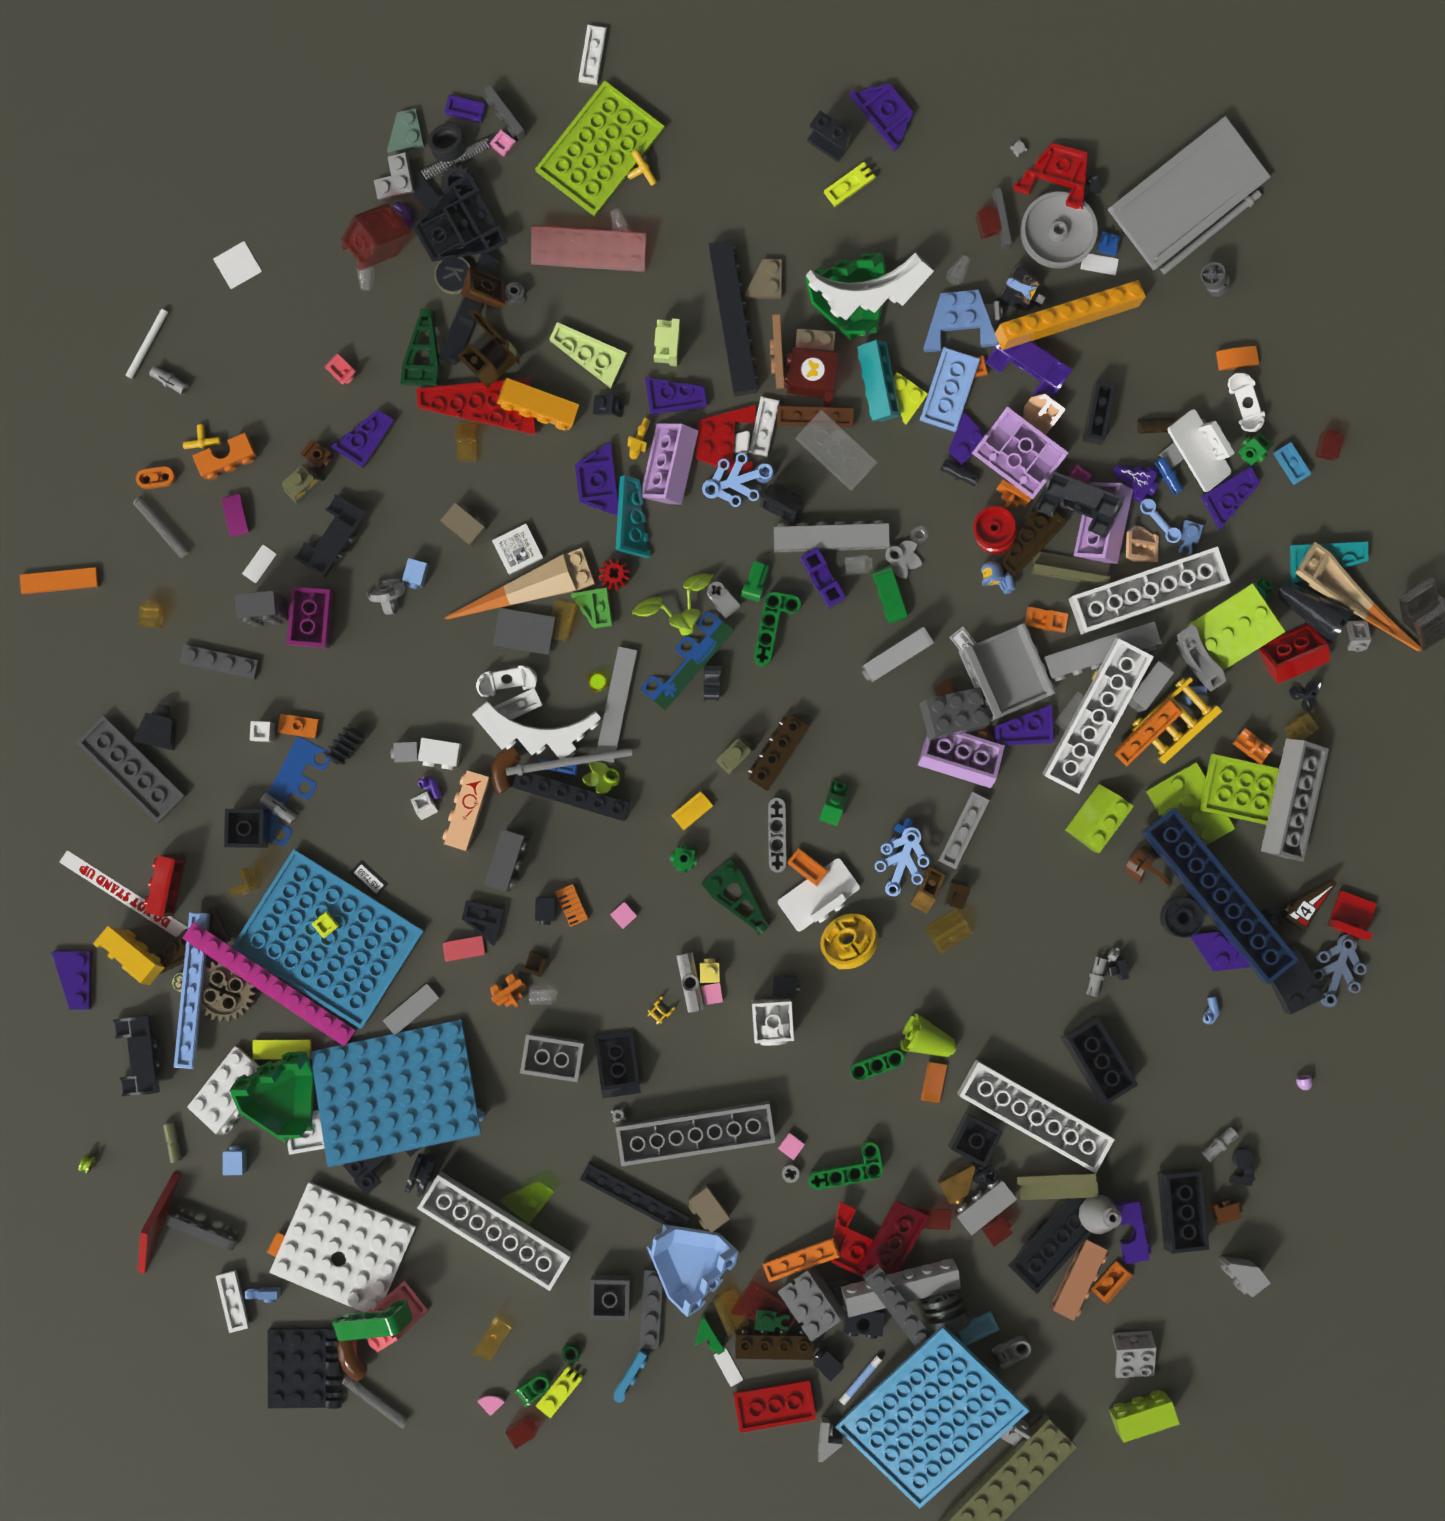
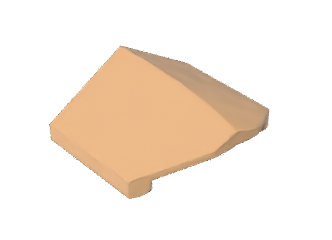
M1044 393L1029 399L1024 406L1023 419L1046 435L1066 408Z
M1134 525L1127 531L1126 558L1134 562H1158L1159 536L1152 534L1144 527Z

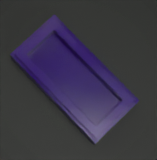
M449 94L444 113L448 116L482 123L486 103Z

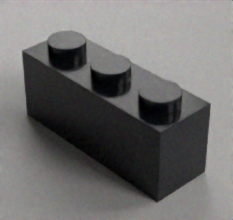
M1097 381L1093 385L1082 439L1083 442L1101 445L1105 441L1116 384Z

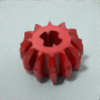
M610 558L611 564L608 565L604 561L603 564L606 569L599 568V571L604 574L598 577L599 579H605L602 582L603 586L609 583V590L615 585L618 591V584L621 583L623 587H626L623 580L630 581V577L626 576V574L631 573L630 569H625L627 567L626 562L620 566V558L617 559L616 564L613 558ZM614 570L616 572L618 570V577L615 578L613 576L611 578V571Z

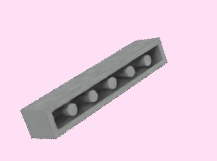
M882 520L873 521V524H865V521H855L852 525H846V522H835V525L818 522L816 526H808V523H797L796 526L781 523L777 524V527L773 529L774 553L808 552L817 547L819 551L888 549L890 547L889 523L884 524Z
M1155 621L1043 657L1042 660L1046 666L1048 678L1050 680L1055 679V682L1066 679V674L1073 673V676L1084 673V669L1091 667L1092 670L1100 668L1115 638H1119L1140 650L1145 649L1146 653L1156 650V645L1161 644V639Z
M953 1258L887 1274L907 1302L961 1288L959 1270ZM866 1281L841 1287L843 1305L848 1317L886 1308Z

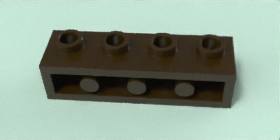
M791 714L788 718L785 716L782 718L778 725L781 729L777 734L773 732L768 740L771 743L767 750L762 749L757 757L760 759L757 766L753 764L747 773L750 775L748 780L765 791L769 790L809 728L808 725Z
M740 1328L739 1331H735V1359L813 1360V1341H810L803 1329H798V1331L778 1329V1331L773 1332L763 1330L751 1331L750 1328Z

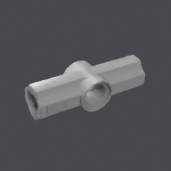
M693 952L676 955L688 1013L704 1010ZM686 978H694L696 981L695 986L687 987L685 985Z

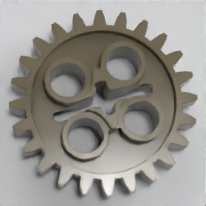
M212 961L211 967L205 965L206 972H204L201 1010L206 1009L204 1016L212 1014L211 1020L216 1019L218 1016L219 1022L223 1021L224 1018L228 1022L231 1021L232 1016L234 1019H238V1013L245 1015L244 1008L247 1010L251 1009L248 1003L255 1002L251 998V995L257 994V992L252 991L254 986L220 963L217 965L215 961ZM218 972L223 975V981L221 983H219L216 980V974ZM235 980L241 982L239 990L235 989L233 985ZM209 983L219 988L226 987L227 991L240 994V998L232 993L224 994V990L209 986ZM210 991H214L216 994L214 1001L209 998ZM228 998L234 1001L232 1008L227 1006L226 1001Z

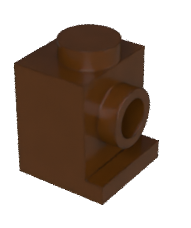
M313 439L309 441L301 452L305 459L322 471L324 468H328L333 461V455ZM317 452H320V457L315 458L314 456Z
M1223 1199L1219 1201L1220 1204L1210 1202L1215 1222L1219 1225L1242 1218L1240 1212H1243L1239 1200Z

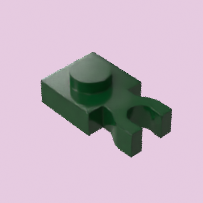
M757 1308L755 1330L774 1332L775 1327H779L781 1330L788 1331V1325H783L781 1321L783 1319L789 1320L790 1315L784 1313L777 1316L776 1310Z

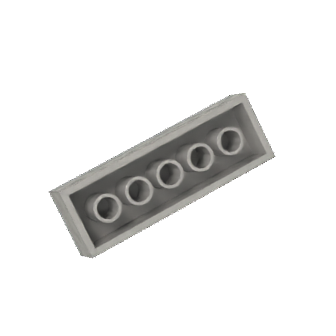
M1286 739L1261 852L1304 862L1329 751L1328 748L1304 740Z

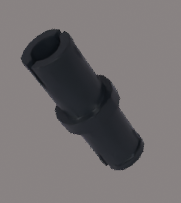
M946 459L940 471L954 476L955 480H962L973 487L976 486L977 479L980 477L966 470L964 466L955 465Z

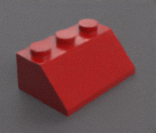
M1308 624L1280 635L1258 649L1268 673L1277 684L1330 662L1329 645Z
M158 855L154 859L153 869L155 870L148 885L150 893L144 903L147 913L159 917L174 915L185 859L166 855Z

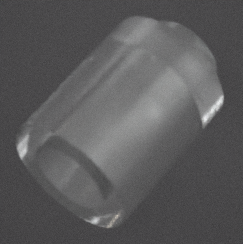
M867 554L844 556L845 575L869 573V569H872V558H868Z
M553 985L529 986V1005H553V1001H557V989H553Z

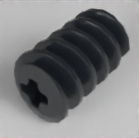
M348 724L350 729L342 728L345 735L338 733L340 741L333 740L336 746H328L331 752H323L326 757L337 765H345L346 761L344 758H351L348 751L356 752L353 745L360 747L358 739L365 740V737L350 724Z

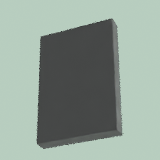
M499 608L493 646L550 655L556 617Z

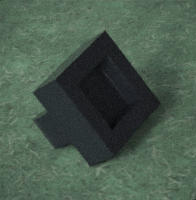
M1125 959L1115 960V966L1107 967L1108 975H1117L1120 980L1129 979Z

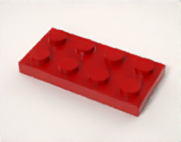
M810 1379L733 1392L740 1433L816 1420Z

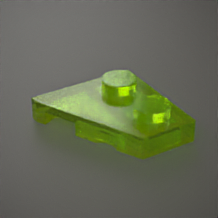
M538 1180L502 1197L500 1202L530 1224L554 1192Z

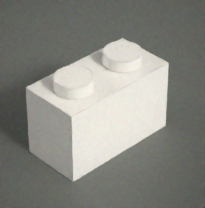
M421 738L418 761H422L424 766L434 767L435 763L441 764L443 769L453 770V766H459L462 744Z

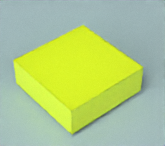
M328 911L312 923L313 927L323 938H326L340 926Z

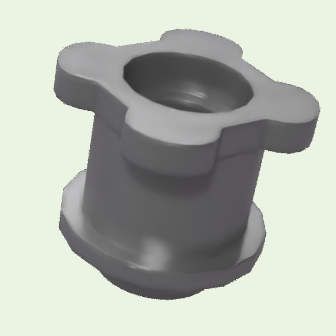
M511 282L505 288L509 305L514 303L524 304L526 301L524 297L525 288L518 282Z

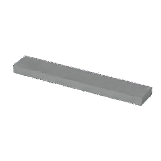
M618 646L596 754L617 750L637 650ZM609 759V760H603V761H608V762H613V763H614L615 759Z

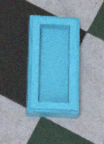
M991 1311L970 1320V1325L959 1331L958 1334L963 1344L967 1346L999 1331V1328Z

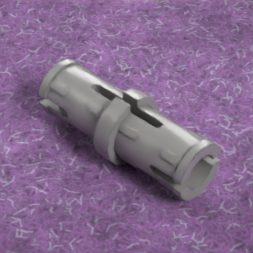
M157 365L153 366L150 370L149 375L162 382L166 388L170 387L181 395L187 392L189 385L177 379L173 373H167Z
M268 792L259 801L273 811L272 814L278 815L289 825L298 816L289 810L285 803L279 802Z
M1095 957L1092 973L1089 974L1091 978L1086 994L1095 997L1099 996L1101 982L1105 978L1103 974L1107 959Z
M1229 1127L1221 1136L1213 1139L1214 1142L1201 1153L1211 1162L1220 1152L1227 1150L1226 1147L1238 1138L1239 1135H1237L1234 1129Z

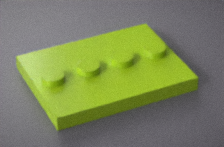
M1254 583L1187 625L1189 627L1193 624L1197 628L1205 650L1223 670L1286 632Z
M1211 754L1199 810L1266 825L1279 768Z
M1197 762L1146 790V793L1160 816L1169 808L1175 807L1203 843L1208 845L1231 832L1235 827L1227 816L1199 810L1206 778Z

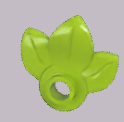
M590 762L589 766L592 772L582 778L586 785L596 787V793L599 794L608 793L620 781L619 772L613 768H608L606 764L601 762Z

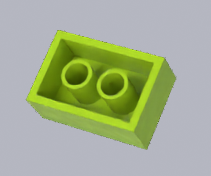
M1160 1390L1151 1392L1150 1396L1135 1397L1131 1402L1125 1404L1123 1402L1114 1404L1113 1408L1109 1409L1115 1430L1123 1443L1180 1425L1173 1402L1164 1391L1161 1392Z

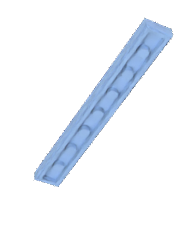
M189 912L188 929L195 922L209 931L210 914ZM187 941L174 1068L195 1069L206 954Z

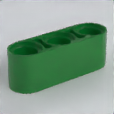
M891 566L872 571L873 580L888 624L906 619L907 613Z
M896 1048L880 1052L852 1063L849 1069L850 1074L855 1080H865L900 1067L904 1063V1055ZM893 1053L900 1055V1059L896 1063L890 1061V1056ZM877 1059L881 1060L882 1066L879 1069H873L872 1062ZM857 1066L864 1068V1072L860 1076L855 1075L853 1072Z

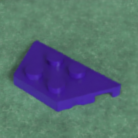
M890 83L880 87L866 88L864 91H851L849 97L895 152L913 116V111Z
M608 442L604 447L596 452L594 451L587 458L575 464L579 502L618 516V496L611 442Z
M1221 931L1200 933L1190 937L1201 956L1206 960L1211 971L1249 968V965Z

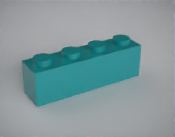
M874 340L858 346V359L861 363L862 378L866 389L865 395L868 399L869 415L872 421L884 422L901 416L887 342Z

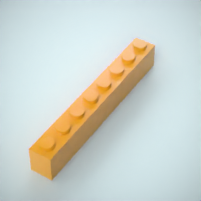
M1139 280L1001 323L995 335L1001 349L1005 350L1139 307L1146 296Z

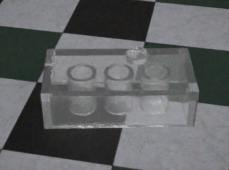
M823 409L818 412L795 438L851 491L878 462Z

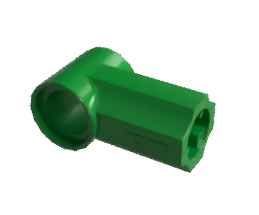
M753 562L741 597L756 602L760 601L769 566L760 562Z

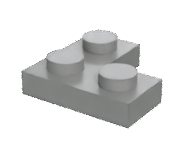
M401 153L389 156L388 162L391 176L374 180L378 200L415 192L408 154Z

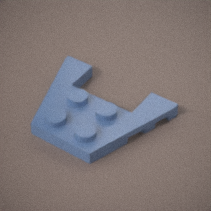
M979 290L940 293L924 344V352L942 351L941 332L976 328H980L981 347L999 346Z

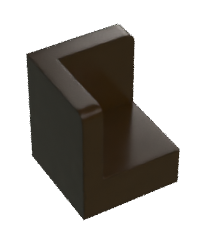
M950 882L944 905L963 909L971 888Z
M530 951L522 971L538 977L543 976L549 957Z

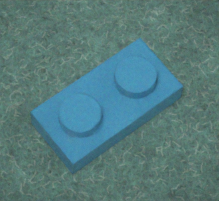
M1291 442L1273 453L1293 485L1311 475L1308 467Z

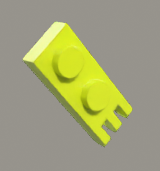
M866 162L861 163L824 190V194L834 207H837L876 178L875 174L867 177L872 172L870 168L862 171L867 166Z
M570 1364L567 1365L536 1404V1407L549 1418L555 1414L584 1378L580 1374L576 1380L574 1379L578 1373L576 1369L569 1375L568 1372L572 1368Z

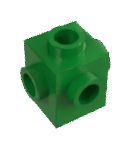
M1259 431L1253 438L1248 436L1241 443L1243 447L1238 453L1245 462L1253 465L1256 461L1260 463L1268 456L1266 452L1273 444Z
M681 844L680 848L676 847V851L672 850L670 862H673L676 871L687 873L688 869L692 870L693 866L696 867L698 855H695L692 846ZM682 855H686L688 857V860L686 862H682L680 860V857Z

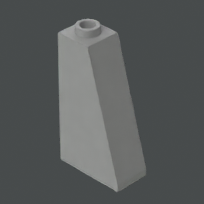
M922 627L862 666L864 670L861 672L867 681L871 680L873 683L929 648L934 642L926 629Z

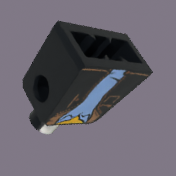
M1016 264L997 301L1026 310L1030 302L1041 307L1046 297L1036 292L1040 282Z

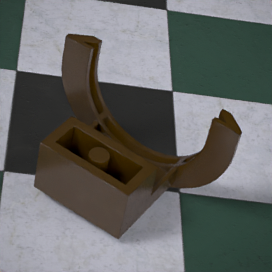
M469 310V314L492 339L480 350L470 343L457 357L489 388L515 362L518 365L520 364V354L508 340L505 341L494 330L478 310Z

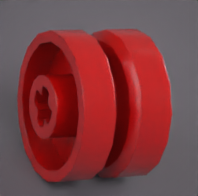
M990 506L983 509L974 520L973 531L978 546L984 552L1001 554L1008 551L1014 545L1017 538L1016 523L1013 515L1007 509L1000 506Z

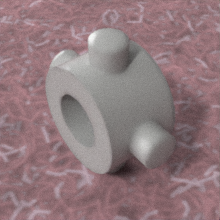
M1018 140L1010 148L1016 157H1020L1024 151H1027L1022 140Z
M1118 947L1110 950L1107 955L1108 962H1111V960L1114 962L1120 954Z
M624 1108L611 1110L614 1123L626 1120Z

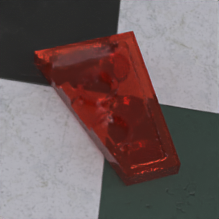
M753 1280L750 1281L730 1314L744 1316L751 1320H756L757 1308L776 1310L777 1316L784 1313L789 1314V1320L783 1319L781 1321L783 1325H788V1330L791 1329L796 1321V1318L782 1299Z

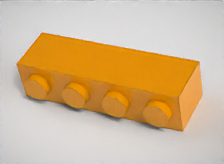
M509 378L505 379L497 404L501 405V408L511 411L513 409L524 417L532 416L541 423L554 424L560 430H569L573 426L579 404Z

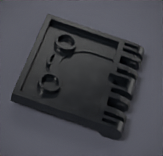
M334 1327L269 1328L267 1330L268 1409H338L342 1407V1399L333 1398L341 1397L342 1391L327 1390V1385L342 1384L341 1378H327V1376L342 1375V1367L339 1360H327V1358H338V1351H327V1346L338 1345V1339H327L337 1338Z

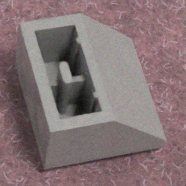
M1228 1256L1219 1257V1260L1222 1262L1220 1267L1233 1279V1284L1244 1295L1247 1293L1254 1297L1271 1284L1259 1267L1249 1259Z

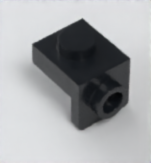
M614 394L595 395L593 414L622 417L624 410L623 398Z

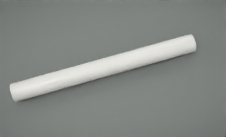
M161 309L126 373L127 377L133 379L168 314L167 311Z

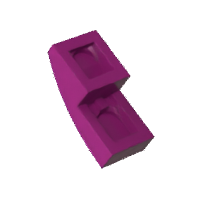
M241 493L222 497L221 500L230 537L249 533L250 529L245 516L246 510Z

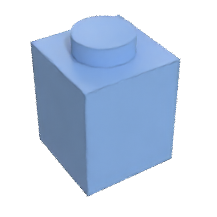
M408 558L402 581L407 583L406 586L409 588L417 589L418 586L423 588L429 565Z
M234 1145L229 1146V1149L223 1151V1175H243L247 1172V1149H241V1146Z

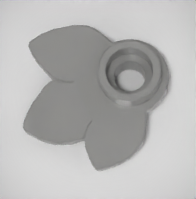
M907 540L903 541L900 545H892L886 550V560L891 563L893 573L898 577L906 579L908 569H915L922 565L920 558L914 553L917 543ZM892 552H897V553H898V557H897V558H893V557L891 556V553H892Z

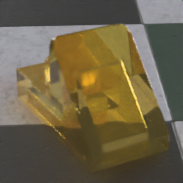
M458 423L455 435L457 441V461L477 462V423Z

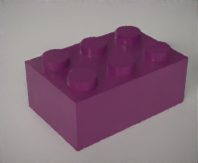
M291 587L286 644L295 647L330 648L334 603L333 591L329 589Z

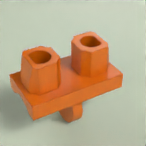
M1002 479L996 491L1002 493L1001 499L1006 501L1004 506L1006 508L1010 504L1015 507L1019 504L1026 507L1031 500L1028 495L1006 479Z
M1246 728L1241 731L1232 743L1258 764H1262L1273 750Z
M512 973L505 978L509 985L505 989L499 983L490 987L493 996L491 1000L498 1006L505 1004L508 1007L513 1004L516 1008L519 1007L518 1000L523 997L520 992L528 988L525 982Z

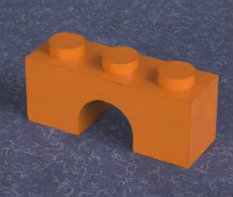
M246 433L227 440L230 452L225 458L218 459L215 452L210 448L192 455L200 476L205 480H213L219 477L218 474L229 473L236 470V467L241 464L248 465L254 462V459L258 456L250 437Z

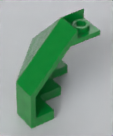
M864 253L859 255L860 259L854 261L845 259L833 263L834 266L824 270L823 267H819L813 270L822 277L847 283L864 282L887 274L882 253ZM805 276L811 304L847 338L852 341L857 336L877 333L883 304L875 313L870 309L866 311L859 305L847 320L841 316L837 318L830 312L831 307L822 296V292L820 290L814 291L808 285L810 281Z
M288 1052L282 1055L283 1059L273 1064L270 1061L256 1068L257 1072L249 1076L244 1074L238 1077L229 1090L241 1115L286 1144L290 1138H301L305 1131H312L314 1074L306 1052Z

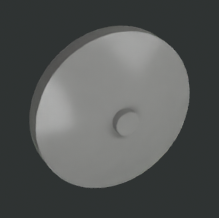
M1051 192L1040 196L1027 208L1021 222L1020 234L1025 250L1036 262L1046 267L1061 269L1074 266L1087 257L1096 242L1098 226L1094 212L1085 201L1082 211L1066 206L1065 202L1069 195L1067 192Z

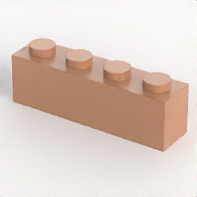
M1087 1238L1076 1250L1050 1304L1053 1311L1073 1321L1076 1316L1079 1317L1083 1308L1081 1305L1084 1299H1087L1090 1295V1286L1099 1276V1267L1107 1260L1108 1250L1104 1246Z

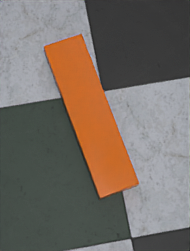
M98 568L20 575L21 594L99 587Z
M1168 698L1113 751L1114 755L1127 767L1183 712Z
M834 1237L766 1261L762 1265L768 1281L772 1282L838 1258L841 1254Z

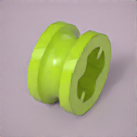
M85 1154L78 1170H85V1173L89 1174L96 1158H89V1155Z

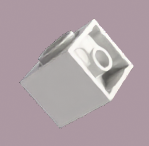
M790 998L752 1000L755 1043H760L761 1045H782L788 1043V1041H794L792 1002Z

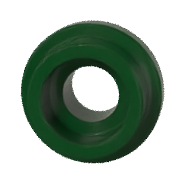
M567 1343L562 1348V1358L568 1363L578 1361L581 1355L580 1347L575 1343ZM568 1350H574L575 1354L569 1355Z

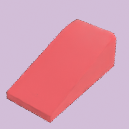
M483 936L443 942L446 962L485 955Z

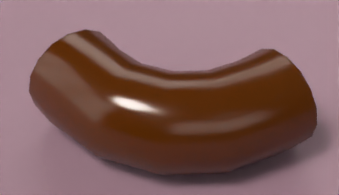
M514 745L508 750L506 747L501 750L491 766V781L497 795L513 787L510 775H506V768L512 767L521 760Z
M358 1339L338 1340V1359L342 1369L354 1381L361 1380L365 1376L368 1367L359 1358L357 1353Z

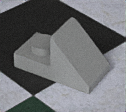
M821 1417L818 1462H823L843 1446L842 1439L830 1438L832 1437L833 1425L830 1424L827 1417Z

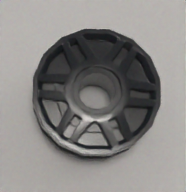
M1185 897L1172 898L1162 907L1160 922L1164 930L1170 935L1187 938L1197 934L1202 928L1204 914L1200 905L1193 899ZM1181 912H1183L1186 917L1184 922L1182 923L1178 920V916Z
M423 1153L418 1154L405 1187V1192L410 1193L414 1186H417V1196L421 1198L429 1184L436 1164V1158L431 1157L428 1163L424 1164L425 1154Z

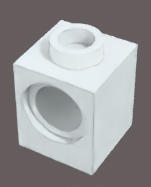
M251 721L250 741L274 742L275 723Z

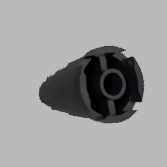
M1288 582L1287 585L1283 583L1277 591L1280 594L1281 601L1287 604L1292 611L1305 620V623L1319 632L1330 643H1333L1354 613V610L1293 583Z

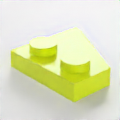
M897 372L894 376L902 421L907 425L928 393Z

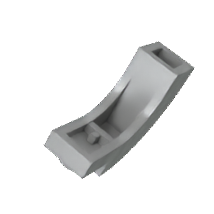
M1193 624L1177 634L1178 642L1176 644L1181 655L1195 676L1210 692L1226 682L1223 669L1209 656L1201 642L1198 630Z

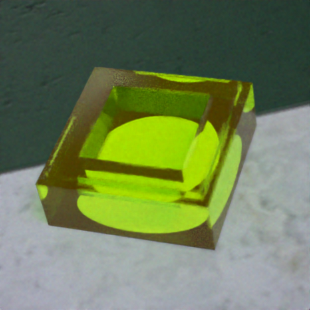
M603 669L586 675L592 694L610 688Z

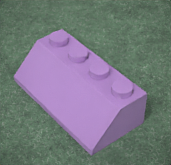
M656 424L641 490L642 498L666 504L682 505L698 430L684 424Z
M1089 482V485L1123 497L1124 500L1115 518L1114 525L1106 538L1088 531L1092 518L1082 515L1074 557L1118 564L1133 489L1121 483Z
M966 733L929 741L927 735L918 766L991 788L997 779L1005 746Z

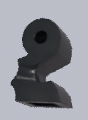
M704 666V701H719V677L721 676L722 666Z
M1237 1148L1232 1154V1162L1242 1169L1241 1174H1232L1228 1182L1233 1185L1252 1186L1255 1180L1254 1168L1250 1166L1253 1163L1254 1157L1252 1152L1246 1148Z

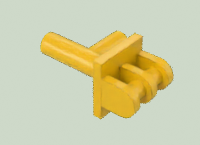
M644 418L642 424L638 427L636 438L628 437L629 456L631 459H637L641 451L646 452L647 443L643 439L651 422L647 418Z

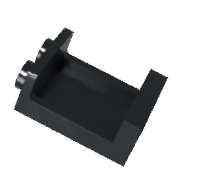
M820 110L810 123V128L813 129V132L807 139V142L838 163L849 148L852 132Z

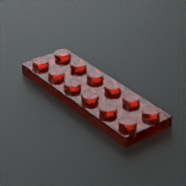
M544 225L531 226V265L645 272L646 232Z

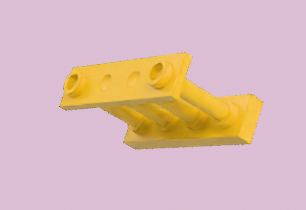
M1191 677L1180 679L1175 684L1176 689L1143 719L1139 717L1132 723L1134 727L1131 731L1134 732L1168 698L1183 712L1180 717L1188 724V730L1184 733L1178 732L1170 724L1166 730L1172 735L1174 742L1170 746L1164 745L1158 738L1152 742L1159 750L1158 753L1160 755L1157 758L1163 764L1222 712L1218 706H1207L1188 685L1193 681ZM1182 690L1202 711L1201 714L1203 716L1199 720L1193 719L1174 699Z

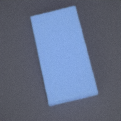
M943 347L919 421L956 432L980 360L979 358Z

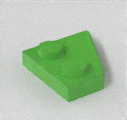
M608 588L571 593V597L579 605L580 610L594 629L613 626Z

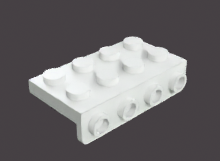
M234 1046L187 1108L215 1134H227L232 1130L234 1122L242 1116L229 1090L238 1077L244 1074L249 1076L257 1072L256 1068L260 1066L241 1048Z

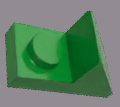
M704 1313L700 1318L694 1346L708 1339L707 1344L711 1351H716L720 1355L725 1351V1346Z

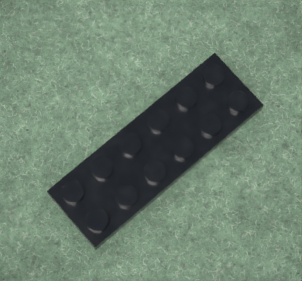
M1068 1198L1007 1265L1035 1294L1041 1291L1091 1235L1092 1232L1088 1231L1081 1224L1079 1218V1208L1086 1198Z

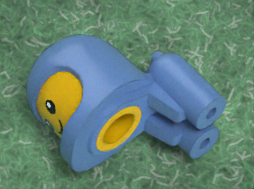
M988 561L981 567L983 575L982 586L999 584L1004 594H1010L1015 590L1013 576L1009 572L1004 575L1000 563Z

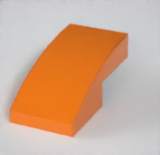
M1256 346L1232 348L1216 352L1219 371L1259 365Z
M1027 607L1025 626L1065 633L1068 614Z

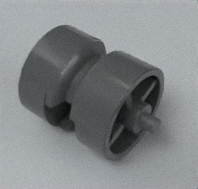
M1212 262L1202 269L1200 277L1210 295L1220 297L1230 290L1231 279L1221 263Z

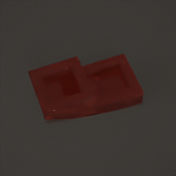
M913 1207L929 1215L923 1229L950 1230V1209Z

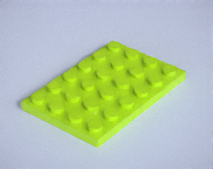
M604 81L538 164L535 171L596 217L626 179L629 172L637 165L632 152L638 149L643 157L663 132L665 126Z

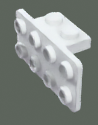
M1193 409L1168 427V433L1204 492L1210 491L1231 474V469L1225 458L1232 456L1234 451L1216 421L1204 424L1196 410Z
M837 858L824 867L829 873L818 887L809 880H806L778 900V905L797 931H802L813 922H823L829 917V912L833 909L837 912L845 906L843 902L860 889V886L841 859Z

